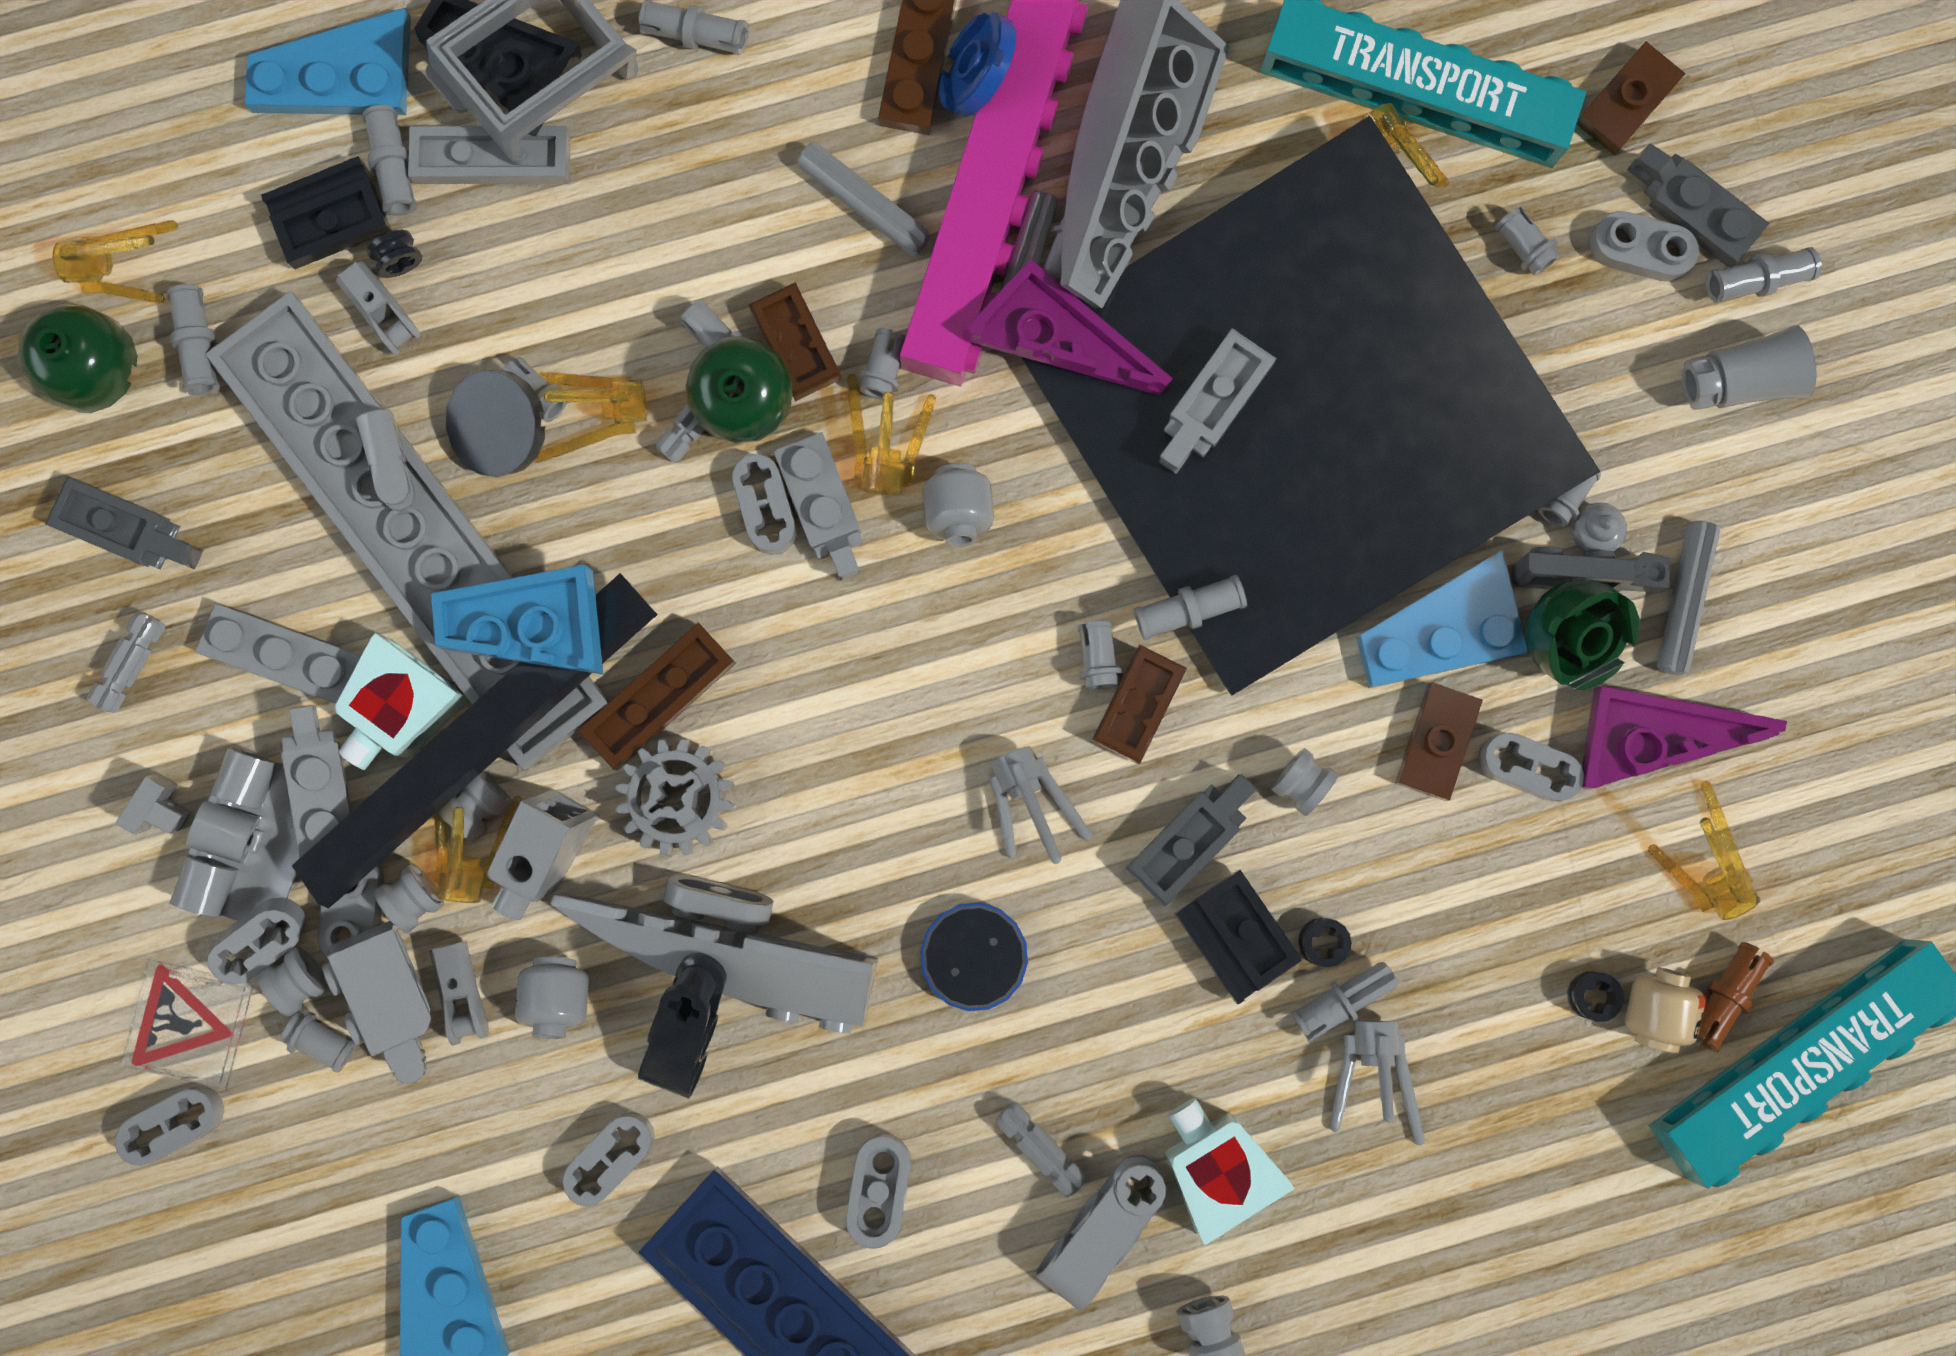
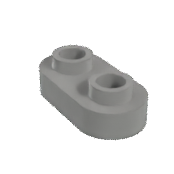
M1616 211L1605 216L1592 230L1589 241L1593 256L1601 264L1665 282L1682 277L1695 265L1699 255L1697 240L1688 229L1626 211ZM1623 230L1629 237V243L1619 241L1615 231ZM1667 243H1672L1679 249V257L1672 256L1667 251Z
M379 865L358 882L357 888L353 892H347L329 909L321 906L318 944L325 957L328 955L329 946L339 942L337 936L342 927H347L351 931L352 936H355L380 925L382 909L374 896V890L384 883V874Z
M687 875L669 876L663 898L665 903L673 906L672 913L676 916L691 920H701L704 918V915L725 920L724 925L727 928L744 933H753L756 931L757 926L769 924L774 903L770 897L759 892Z
M877 1134L870 1137L862 1144L856 1157L846 1215V1226L852 1239L866 1248L876 1249L888 1245L895 1239L900 1230L911 1157L907 1146L896 1136ZM880 1152L889 1153L894 1159L893 1167L886 1171L879 1170L874 1164V1156ZM871 1207H877L883 1211L885 1220L879 1225H871L865 1219V1211Z

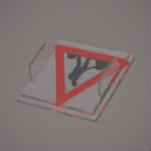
M148 959L120 1066L226 1090L254 983L246 981L241 984H229L220 981L209 972Z

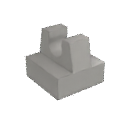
M161 774L144 777L115 824L134 835L150 830L152 825L172 834L174 830L180 831L192 812L170 799L178 784Z

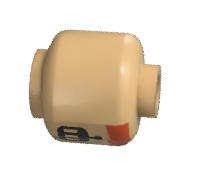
M1658 967L1655 977L1641 976L1634 981L1625 1015L1626 1026L1636 1033L1634 1041L1641 1045L1670 1053H1679L1680 1046H1688L1695 1043L1700 1029L1706 998L1701 991L1689 986L1690 975Z

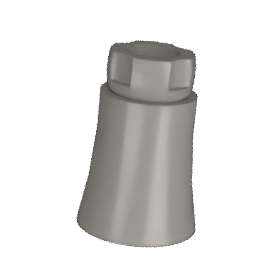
M1798 325L1790 326L1766 337L1740 345L1710 351L1707 356L1692 358L1684 362L1682 372L1684 394L1689 401L1690 407L1694 410L1713 406L1725 408L1773 399L1809 398L1814 392L1817 377L1814 351L1806 332Z

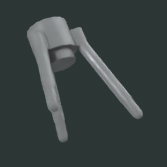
M1030 746L1009 752L991 762L996 776L990 778L989 783L996 797L1002 838L1008 858L1016 856V847L1007 792H1009L1012 800L1023 797L1051 862L1058 864L1061 861L1053 835L1034 792L1042 788L1038 779L1043 783L1081 837L1086 841L1092 838L1091 831L1049 773L1043 757L1035 759Z
M1355 1021V1035H1344L1345 1054L1332 1108L1330 1129L1333 1132H1337L1341 1127L1357 1055H1361V1066H1378L1383 1119L1387 1123H1391L1394 1120L1391 1066H1396L1414 1142L1417 1145L1424 1144L1425 1138L1421 1126V1118L1405 1055V1035H1399V1022Z

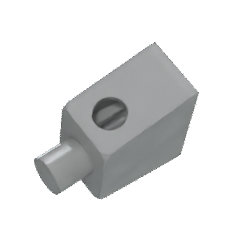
M555 789L522 800L487 872V876L491 880L502 886L492 904L493 909L507 918L521 920L531 901L537 902L555 892L592 830L599 814Z

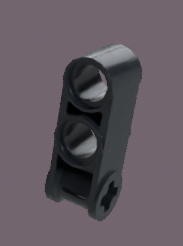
M701 953L689 954L682 959L677 968L673 985L665 990L660 999L658 1011L649 1031L647 1039L649 1045L640 1066L638 1080L687 1099L692 1096L707 1059L708 1052L706 1050L718 1021L717 1011L727 980L724 967L716 959Z

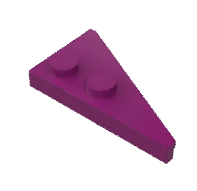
M1032 259L1019 270L968 325L963 335L971 343L1156 395H1160L1173 379L1070 291L1062 287L1057 280Z
M1594 687L1582 761L1584 773L1582 789L1597 788L1629 777L1643 775L1668 766L1678 765L1742 745L1766 740L1779 735L1780 732H1785L1787 721L1612 687Z

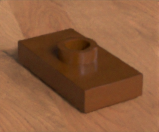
M1645 41L1582 113L1576 124L1615 155L1686 73Z
M796 282L748 304L767 345L780 354L791 373L794 401H798L842 380L837 365Z
M1139 644L1091 741L1139 765L1187 668Z
M1433 682L1429 683L1395 784L1443 801H1450L1483 700Z

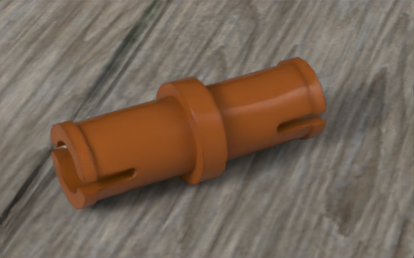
M1746 942L1740 943L1737 953L1719 981L1713 980L1707 989L1710 997L1706 1001L1698 1037L1695 1042L1700 1038L1703 1040L1701 1046L1711 1051L1719 1052L1722 1042L1739 1014H1747L1753 1004L1749 998L1768 967L1774 961L1768 953L1764 951L1761 956L1755 955L1759 950L1758 947Z

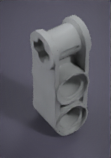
M1138 1155L1127 1157L1121 1161L1099 1191L1082 1207L1072 1222L1070 1229L1054 1244L1038 1267L1035 1276L1077 1310H1084L1095 1298L1109 1273L1129 1253L1143 1228L1161 1207L1165 1199L1166 1186L1157 1165L1151 1159ZM1145 1175H1148L1147 1181L1150 1191L1145 1193L1138 1189L1131 1195L1128 1179L1133 1177L1140 1181Z

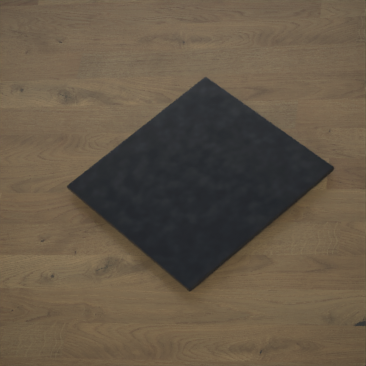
M1371 116L1358 122L1125 267L1103 308H1093L1077 297L1173 378L1160 395L1021 357L1168 596L1178 595V589L1190 586L1194 590L1228 579L1233 575L1238 576L1246 596L1247 607L1238 608L1202 620V626L1195 629H1190L1188 626L1230 696L1600 472ZM1233 328L1277 359L1213 449L1210 448L1204 458L1193 451L1178 473L1175 474L1159 463L1161 454L1173 439L1164 429L1170 421L1169 418L1172 411Z

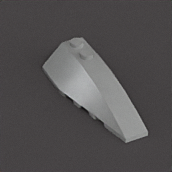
M1120 0L1087 98L1076 140L1067 188L1062 233L1061 286L1093 308H1103L1133 255L1130 247L1138 232L1147 231L1155 217L1151 210L1161 191H1169L1178 176L1174 169L1183 153H1191L1195 147L1229 49V45L1179 0Z
M567 893L553 894L551 905L604 941L644 963L675 976L682 959L689 954L701 953L716 959L724 967L727 974L723 995L767 1007L765 1016L787 1022H798L799 1014L820 1018L819 1027L822 1029L847 1034L851 1033L852 1025L862 1027L866 1021L878 958L758 933L738 932L725 926Z

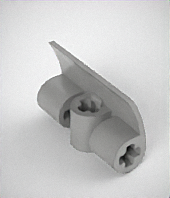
M227 748L209 799L201 804L192 822L186 846L190 847L170 899L171 905L199 915L219 917L222 915L239 921L261 903L271 898L282 897L288 899L297 874L292 865L299 859V852L283 764L248 752ZM269 920L265 931L271 933L277 928L279 922L273 923Z

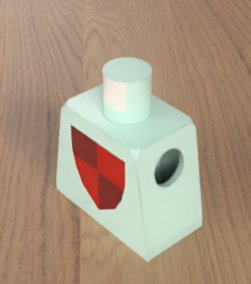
M374 633L335 705L334 711L355 727L338 753L348 762L362 770H366L382 748L394 756L408 758L459 712L469 700L459 688L394 640Z
M1193 1098L1179 1105L1168 1114L1183 1140L1169 1148L1165 1155L1193 1226L1205 1245L1294 1190L1287 1177L1229 1112L1210 1122L1197 1099Z

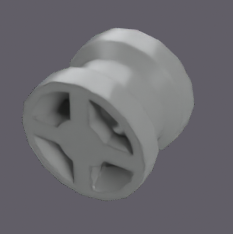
M1303 748L1280 773L1271 790L1278 796L1287 795L1295 801L1296 810L1307 816L1327 795L1339 774L1331 768L1322 769L1314 762L1313 754L1306 748Z
M409 864L403 868L400 878L394 883H383L374 890L375 899L382 911L396 927L405 933L418 926V919L426 912L434 913L444 906V900L438 888L425 872L415 864Z
M295 947L286 953L282 964L277 967L269 966L258 973L257 976L258 984L267 1000L276 1010L288 1017L300 1011L303 1001L307 998L319 997L329 990L322 968L308 952L300 947Z

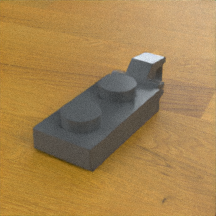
M1651 143L1640 152L1627 169V171L1648 186L1644 191L1651 199L1648 206L1670 223L1688 229L1702 248L1727 267L1736 265L1770 224L1689 160L1685 161L1683 157L1677 154L1671 157Z
M67 476L45 525L146 567L150 565L160 570L166 558L195 569L204 551L176 539L181 526L170 522L171 519Z
M1537 547L1531 549L1530 552L1512 566V584H1514V587L1551 589L1556 584L1569 580L1586 579L1607 584L1618 592L1626 590L1662 593L1670 585L1669 557L1648 552H1642L1633 560L1616 559V553L1611 551H1590L1584 553L1583 556L1563 555V549L1558 547Z
M1238 774L1221 792L1211 784L1206 790L1199 792L1125 869L1165 907L1241 830L1239 826L1245 821L1246 817L1238 808L1257 788L1242 774Z

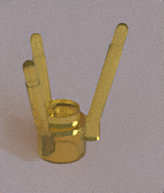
M1392 103L1383 104L1362 117L1360 121L1371 116L1394 153L1397 155L1404 151L1430 185L1438 183L1439 186L1446 187L1449 184L1448 178L1411 134Z
M169 220L102 236L58 241L53 248L52 255L55 271L64 283H80L84 294L105 293L162 304L165 301V297L161 293L105 282L102 278L103 276L110 275L112 272L113 261L111 253L151 246L155 243L153 236L174 231L177 229L178 224L174 220Z
M539 373L548 383L600 389L549 391L544 394V399L547 402H601L604 420L614 419L615 424L542 450L534 462L540 463L616 435L636 433L635 422L648 421L643 379L631 380L630 376L608 378L566 373Z
M850 374L847 377L856 456L854 478L862 479L860 489L862 491L884 495H902L903 483L912 484L914 464L932 416L936 397L932 394L926 397L904 460L901 461V451L890 448L894 395L892 392H885L883 395L878 447H871L869 457H867L857 377L855 374Z
M1704 781L1701 783V789L1716 830L1711 820L1706 817L1700 820V825L1720 866L1703 877L1707 886L1705 888L1700 887L1657 845H1650L1648 851L1694 897L1702 912L1714 908L1721 920H1730L1751 911L1760 903L1761 899L1752 886L1753 880L1743 865L1713 786L1709 781Z
M521 796L513 798V804L505 815L484 868H480V857L463 855L465 813L463 807H455L453 811L450 854L448 851L447 823L438 812L434 814L437 861L434 881L438 882L436 898L453 902L479 903L481 902L483 888L494 889L495 882L487 876V872L513 816L523 800Z

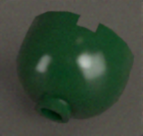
M63 304L41 312L27 324L19 339L18 362L23 378L42 399L65 410L93 413L111 407L127 393L131 385L127 379L131 374L132 365L137 367L138 355L129 333L118 321L110 316L84 305Z
M742 335L720 338L703 348L690 366L685 385L688 407L698 424L714 437L737 444L760 441L777 431L789 415L793 396L791 373L780 354L763 341ZM735 377L733 385L726 386L729 379ZM741 379L745 384L744 392L739 388ZM735 391L739 396L730 397L726 392Z
M1569 580L1556 584L1544 593L1534 605L1526 623L1525 641L1533 662L1545 674L1561 685H1568L1574 690H1586L1601 685L1623 666L1625 662L1618 657L1624 651L1627 643L1633 647L1635 646L1639 635L1640 617L1634 602L1611 586L1594 580Z

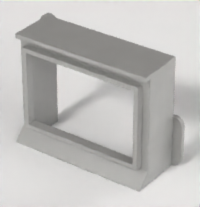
M484 0L426 40L430 63L426 67V77L454 111L464 113L469 110L511 162L520 157L519 140L615 71L626 80L635 77L638 72V64L636 62L637 49L623 41L590 0L560 1L592 38L599 50L506 115L457 57L540 0Z

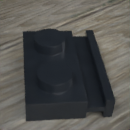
M359 156L261 195L263 202L269 210V218L286 261L292 268L298 269L392 231L386 214L382 210V204L374 184L367 173L366 164Z
M1236 870L1195 898L1194 901L1174 913L1237 1005L1245 1001L1244 999L1255 991H1259L1302 961L1296 949L1241 870Z

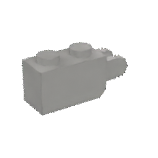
M388 921L329 946L327 955L329 963L322 965V970L332 994L336 996L343 993L351 1012L344 1015V1020L354 1044L357 1046L365 1042L371 1057L383 1052L390 1070L394 1071L393 1077L397 1078L396 1081H401L402 1085L404 1083L416 1084V1081L422 1075H425L426 1056H424L425 1050H422L423 1045L419 1036L426 1033L430 1024L431 1006L397 927L391 921Z

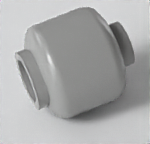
M964 463L944 465L939 467L935 474L926 481L923 488L925 524L931 534L945 539L946 544L950 546L960 547L975 543L977 536L991 528L994 521L991 484L984 474L977 472L974 466Z
M561 957L534 958L533 966L527 967L519 973L515 1017L520 1024L533 1027L532 1037L563 1039L566 1038V1028H574L584 1023L587 1014L589 977L586 972L576 968V960Z

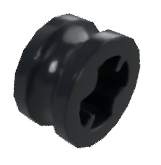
M394 230L377 237L369 244L367 253L372 260L378 261L375 269L379 276L383 278L397 277L413 270L420 264L423 256L418 248L411 247L414 243V238L409 231Z
M1328 918L1312 919L1303 926L1299 933V950L1304 958L1314 965L1323 967L1337 966L1345 961L1351 950L1350 933L1337 920ZM1329 927L1331 930L1328 935L1337 936L1338 944L1337 947L1328 949L1327 957L1321 958L1319 956L1321 949L1312 947V938L1320 937L1322 928Z
M1595 971L1583 972L1570 982L1567 990L1571 1009L1578 1016L1596 1022H1604L1615 1018L1621 1011L1624 1003V992L1620 983L1605 973ZM1599 981L1602 985L1598 989L1607 992V999L1605 1003H1597L1595 1010L1591 1011L1589 1008L1593 1004L1592 1002L1584 1001V993L1586 989H1595L1596 982Z

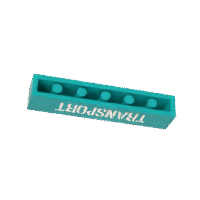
M1284 0L1259 72L1549 168H1553L1569 149L1587 92L1572 87V84L1563 78L1555 76L1541 77L1523 71L1514 62L1507 60L1492 61L1474 55L1465 46L1458 44L1443 45L1423 38L1419 32L1413 29H1394L1374 22L1370 16L1361 12L1345 13L1326 7L1320 0Z
M1904 939L1648 1126L1687 1180L1707 1189L1711 1186H1723L1738 1176L1740 1173L1739 1166L1755 1154L1764 1155L1781 1145L1784 1141L1783 1134L1798 1123L1813 1121L1821 1116L1828 1108L1826 1102L1841 1091H1851L1865 1084L1872 1076L1870 1070L1885 1059H1896L1909 1052L1915 1045L1913 1039L1926 1029L1940 1027L1956 1017V974L1932 941Z

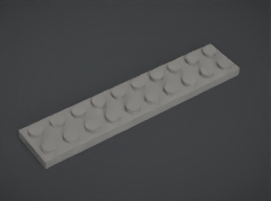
M289 291L205 355L470 703L473 704L519 662L447 651L435 646L431 593L514 577L399 428L398 432L406 457L405 464L408 466L416 498L411 507L404 511L392 510L378 498L356 417L384 408L300 299ZM587 677L511 745L507 751L522 770H528L576 733L609 703L608 699L591 677Z

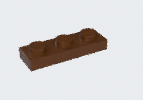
M902 0L878 115L879 126L930 135L939 90V78L943 70L957 0Z
M698 622L578 731L613 770L618 771L638 753V750L644 748L728 672L736 662Z

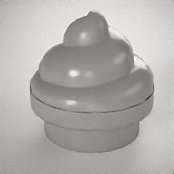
M1593 503L1580 510L1578 519L1572 522L1573 539L1576 545L1585 553L1599 550L1614 552L1623 544L1627 535V524L1623 514L1616 507L1608 503Z

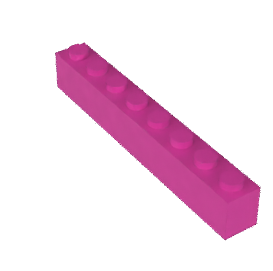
M1011 0L1006 16L1007 19L1012 21L1016 29V47L1011 65L993 97L975 115L900 353L902 370L959 387L962 386L966 372L975 374L983 346L967 341L963 335L968 325L997 295L991 292L996 274L1006 275L1014 245L1006 243L1012 225L1021 227L1029 200L1028 196L1021 195L1027 177L1036 179L1043 157L1044 148L1036 146L1041 129L1051 131L1056 116L1059 100L1051 98L1056 81L1066 83L1072 64L1074 52L1066 50L1071 34L1080 36L1085 23L1089 4L1082 3L1081 0Z

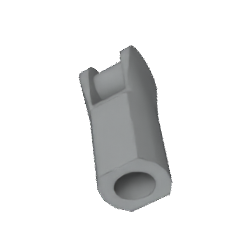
M363 261L355 262L337 276V285L395 356L401 353L399 347L413 336L417 340L422 337L413 321L367 263ZM395 313L399 320L384 330L380 324Z
M380 409L357 416L356 422L378 498L395 511H404L410 508L416 498L415 489L408 466L405 464L406 457L393 413L389 409Z
M467 941L429 950L441 999L445 1032L450 1044L453 1046L458 1045L463 1037L477 1034L479 1038L487 1037L489 1033L488 1020L478 991ZM467 997L470 1013L458 1016L454 1000Z

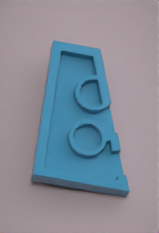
M460 1196L452 1197L401 1217L400 1356H507L510 1351Z

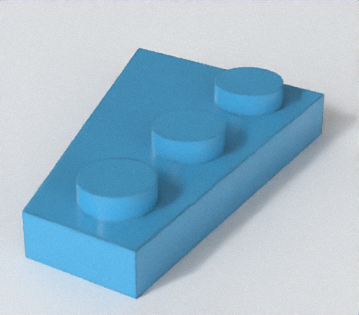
M405 8L247 55L245 106L252 113L363 115L365 109L371 106L390 105L393 109L397 110L398 115H406L411 16Z
M1503 550L1356 637L1368 688L1528 653Z
M585 564L431 593L435 646L443 650L603 675L593 569Z

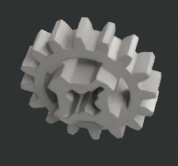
M680 739L676 751H672V747L667 740H658V754L653 755L647 749L641 748L638 750V754L643 763L639 767L629 764L624 765V771L632 778L629 784L616 785V791L627 795V802L617 806L616 812L631 814L632 820L624 828L626 833L632 834L640 830L644 832L640 842L641 847L650 848L658 840L660 841L661 855H671L675 843L679 844L683 855L693 854V840L697 839L704 846H710L713 843L708 832L711 827L720 830L727 828L728 825L719 815L721 810H733L735 807L734 803L723 799V792L735 787L734 782L719 779L718 775L726 767L723 761L719 760L711 764L706 762L711 751L709 748L701 746L693 755L691 754V743L687 739ZM683 761L694 765L697 769L689 771L684 776L675 775L665 763ZM646 779H648L651 784L649 800L642 805V788ZM670 785L680 789L689 786L686 789L687 792L681 797L684 804L682 809L674 806L662 808L670 798V793L667 790ZM710 788V804L704 816L699 810L701 796L703 792ZM667 818L676 819L686 832L677 834L666 833L656 828L655 825Z

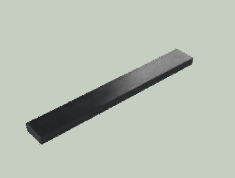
M621 573L595 595L602 664L658 615ZM519 662L292 865L316 902L328 909L333 906L592 673Z

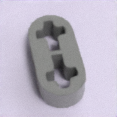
M749 454L739 460L732 473L733 486L747 534L754 546L761 552L770 555L781 554L792 546L797 535L796 523L783 479L775 462L768 456ZM754 467H759L763 474L771 473L772 478L764 481V488L767 494L766 499L758 500L757 493L752 485L744 486L743 481L751 478L750 470ZM771 508L778 524L786 523V528L779 531L780 540L776 542H770L766 535L758 536V531L765 528L763 510Z
M1504 733L1492 736L1480 748L1478 758L1480 767L1488 777L1540 799L1553 802L1571 799L1579 793L1583 786L1584 773L1577 759L1567 753L1519 734ZM1508 744L1511 745V755L1525 761V767L1507 766L1502 771L1500 769L1501 760L1494 756L1495 749H1503ZM1560 764L1562 766L1560 774L1568 778L1567 784L1556 786L1551 790L1552 780L1536 773L1537 767L1552 769Z
M282 897L271 898L261 903L221 933L216 939L207 960L209 970L214 977L229 984H241L252 979L298 943L306 922L304 911L294 901ZM269 920L273 923L280 922L281 920L288 923L286 931L280 927L267 936L263 934ZM247 945L251 948L245 961L241 958L233 961L226 958L228 952L236 954Z
M197 1086L175 1093L121 1124L115 1138L117 1153L125 1162L139 1166L168 1156L207 1135L219 1126L224 1114L222 1098L215 1090L204 1086ZM202 1103L205 1112L198 1116V1120L179 1125L176 1117L187 1112L191 1108V1104ZM161 1126L164 1134L153 1139L149 1146L138 1147L136 1139L142 1135V1131Z
M630 1112L622 1114L610 1122L565 1170L562 1182L564 1192L568 1198L581 1206L596 1205L604 1200L653 1148L655 1133L650 1121L641 1114ZM634 1126L641 1133L636 1139L640 1150L637 1151L630 1147L616 1158L610 1150L621 1139V1135L617 1131L618 1127L627 1131ZM602 1160L608 1166L597 1180L598 1185L602 1189L599 1191L592 1186L586 1191L582 1190L578 1183L582 1180L583 1176L578 1169L581 1167L583 1170L589 1171Z

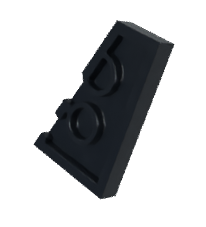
M431 0L414 27L419 42L427 48V39L479 4L469 0ZM514 18L457 58L497 106L508 114L576 66L582 57L578 42ZM543 123L530 133L536 137Z

